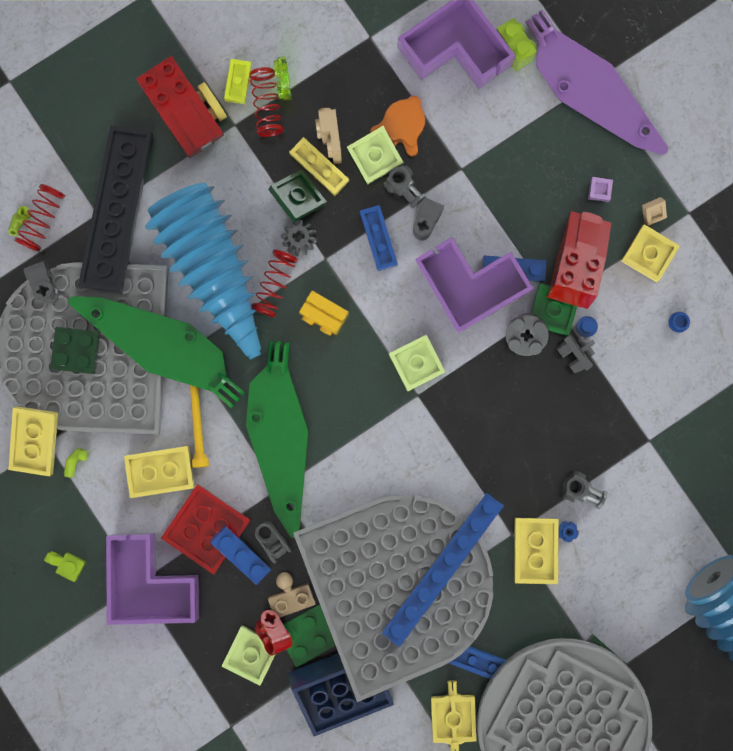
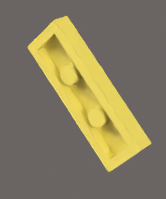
M304 137L289 152L297 162L334 196L349 182V179Z

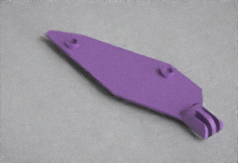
M543 9L539 11V15H533L532 20L529 18L525 21L539 42L536 67L559 101L637 148L661 155L668 152V146L611 63L557 31ZM646 129L647 135L642 134L641 130Z

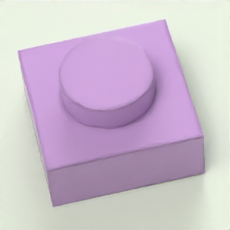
M592 177L590 179L588 199L609 202L611 200L613 180Z

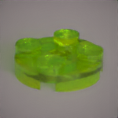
M286 56L277 57V60H274L275 77H280V81H277L279 99L290 100L292 95Z

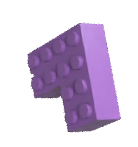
M474 0L449 1L398 37L397 44L398 50L421 80L455 57L478 89L493 80L495 74L498 76L511 67L516 57Z
M451 237L435 247L440 252L437 255L431 249L415 259L458 333L467 330L534 290L512 252L507 253L474 273L455 239Z
M132 533L106 536L107 625L195 623L199 619V575L156 576V533H136L133 535Z

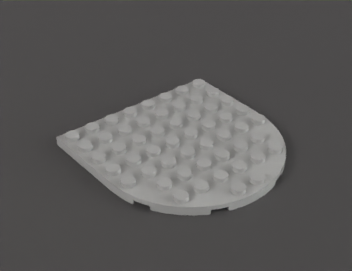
M83 262L57 265V267L50 269L59 292L57 301L52 304H46L37 299L28 280L25 281L6 302L7 306L0 318V380L2 388L14 405L57 412V429L160 434L163 377L149 373L72 308L68 300L72 296L102 297L166 317L168 266L128 264L123 292L119 294L80 288L78 283ZM99 311L94 312V317L97 318L100 316ZM56 327L100 332L95 374L50 369Z
M397 495L385 497L293 533L357 702L453 661L476 640L487 621L493 600V571L487 550L480 538L400 647L382 634L465 522L460 514L440 502L420 496Z

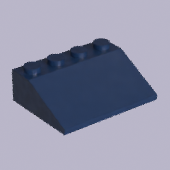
M339 653L289 672L291 691L314 737L394 705L389 689L357 702Z

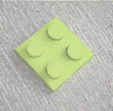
M384 126L347 146L367 184L404 164Z
M427 335L389 353L407 392L445 373Z
M242 625L222 667L261 685L275 655L270 656L266 652L261 639L255 631Z

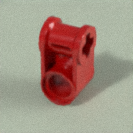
M273 610L264 611L260 616V620L255 625V631L261 639L266 652L273 656L292 647V638L276 612Z

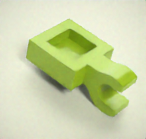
M51 551L47 553L44 559L45 562L58 566L55 573L73 582L77 581L86 564V561L69 552L65 553L64 557Z

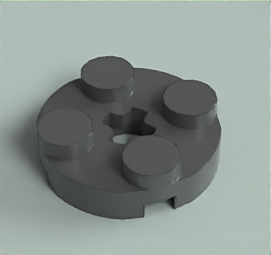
M520 314L507 325L506 341L508 347L519 355H537L548 342V328L542 319L535 314ZM530 330V334L533 336L529 337V339H524L521 333Z

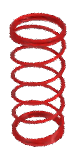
M269 67L256 68L249 73L250 84L255 87L251 92L256 98L253 106L258 109L254 114L259 119L256 124L258 128L257 134L263 137L276 136L284 131L283 126L278 124L258 127L261 121H277L282 118L280 115L264 118L257 117L259 110H276L280 108L278 104H270L261 108L255 105L258 99L271 100L279 96L276 93H269L258 97L253 93L256 88L271 89L277 86L274 82H267L258 86L252 84V80L265 81L273 78L276 75L275 70ZM273 73L265 77H257L262 74ZM274 84V86L271 87H260L263 85ZM269 95H276L275 97L262 98ZM271 106H278L276 108H266ZM269 128H279L277 130H265Z
M40 184V189L37 190V193L48 202L37 199L32 200V203L45 213L27 210L31 217L42 224L29 220L22 221L26 227L38 235L19 230L18 234L25 240L18 237L14 239L15 242L37 252H40L41 247L21 233L46 239V237L28 226L25 222L50 229L49 225L33 216L30 212L55 218V216L38 206L34 201L60 208L59 205L47 199L39 191L47 192L60 199H65L64 197H66L62 192L45 184Z
M274 249L272 253L280 261H268L269 266L277 272H264V275L274 283L260 282V286L269 293H256V296L266 304H251V309L274 318L276 317L275 312L261 306L277 310L279 308L265 301L257 294L283 299V297L265 288L262 283L287 288L267 276L266 273H274L291 278V276L276 269L270 262L295 267V265L288 262L297 263L298 261L295 256Z

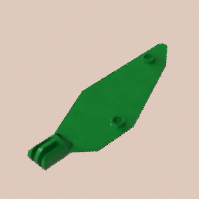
M72 296L69 298L68 303L72 308L147 372L211 391L230 408H233L235 405L223 396L220 391H225L236 402L240 398L225 386L227 383L241 395L246 393L226 376L223 352L191 324L102 297ZM95 311L100 312V316L97 318L94 317Z
M269 340L267 366L249 384L246 428L274 512L289 536L295 538L293 533L300 530L309 431L288 370L290 342H285L283 351L282 341H277L275 345L274 341ZM289 503L294 504V510L288 508Z

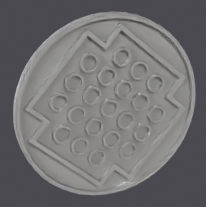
M550 639L537 642L516 652L495 671L487 683L479 703L477 734L481 751H649L652 738V714L647 695L640 681L632 670L615 654L601 646L583 640Z

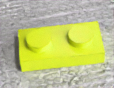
M236 59L230 60L224 95L225 102L246 104L250 80L249 73L252 68L251 62Z

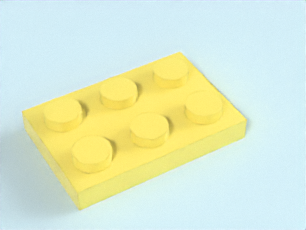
M19 406L13 408L8 470L44 476L53 475L58 421L57 412Z
M189 446L124 456L130 498L195 488Z
M514 518V583L558 584L559 519Z

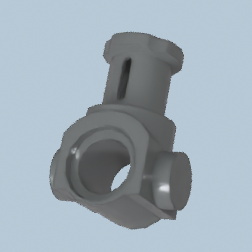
M402 165L392 169L383 185L389 193H395L399 196L403 195L413 209L426 196L414 187L415 182L411 178L413 175L411 169L407 165ZM395 176H401L403 177L404 181L401 183L394 182L393 178Z
M574 470L573 474H570L563 481L562 498L573 503L575 499L581 502L586 500L596 505L597 509H600L604 505L608 493L591 487L592 484L585 479L586 475ZM572 481L578 483L579 487L576 492L570 490L569 486Z

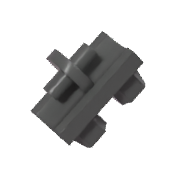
M570 334L564 339V342L557 350L563 358L571 352L575 354L577 359L569 363L574 373L584 369L587 371L593 364L584 351L590 357L593 356L595 352L591 346L595 342L591 340L587 343L584 337L578 339L582 345L580 347Z

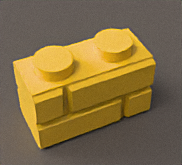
M311 291L299 312L303 316L301 320L309 325L316 323L321 326L320 331L329 336L332 333L338 334L349 315V311L314 291Z

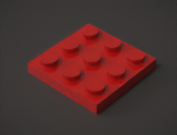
M197 484L161 539L212 574H215L226 557L210 543V540L224 525L236 536L240 537L251 519Z

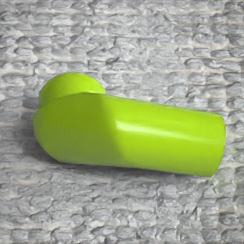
M20 206L17 212L13 214L8 229L10 235L18 236V231L23 225L22 221L30 219L31 216L27 212L29 210L27 206Z
M77 448L66 459L65 477L72 478L75 476L78 461L84 462L88 459L89 452L87 450Z

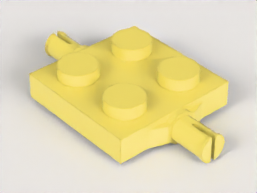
M450 680L447 681L448 694L444 696H431L433 743L449 744L451 751H459V744L477 741L475 696L457 694V681L452 680L451 682Z

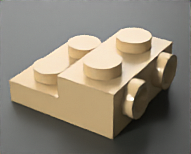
M321 108L318 110L319 119H315L318 139L322 138L323 145H327L328 157L333 158V164H340L342 160L336 109Z

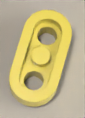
M203 82L198 85L199 91L196 93L203 103L207 102L210 107L208 111L214 120L222 121L227 118L206 83Z

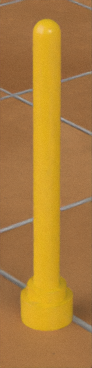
M190 385L196 454L193 455L192 468L209 467V458L204 454L199 388Z

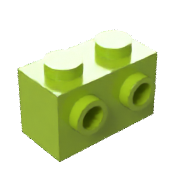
M512 18L496 29L516 56L512 64L515 72L533 62L537 48L533 40H529L526 36L525 29L520 22L518 23L515 18Z

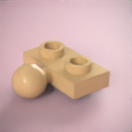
M287 572L280 573L276 578L277 586L284 591L268 597L271 609L278 614L279 618L316 605L309 582L292 588L293 577Z

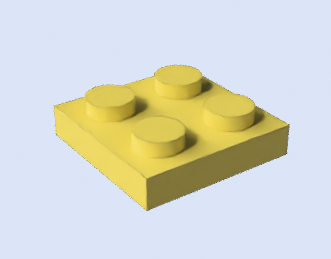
M644 224L641 226L621 262L657 283L660 281L680 245Z

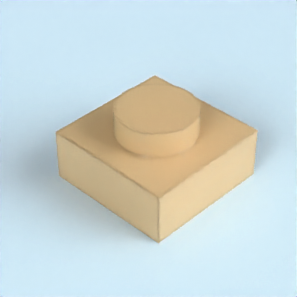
M662 197L642 205L644 222L648 226L667 218L666 202Z

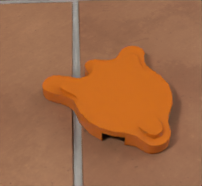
M411 96L408 99L393 103L387 109L383 120L378 125L373 126L370 133L384 126L395 147L398 143H403L407 155L410 157L416 156L418 153L417 139L425 126V115L421 108L420 98Z

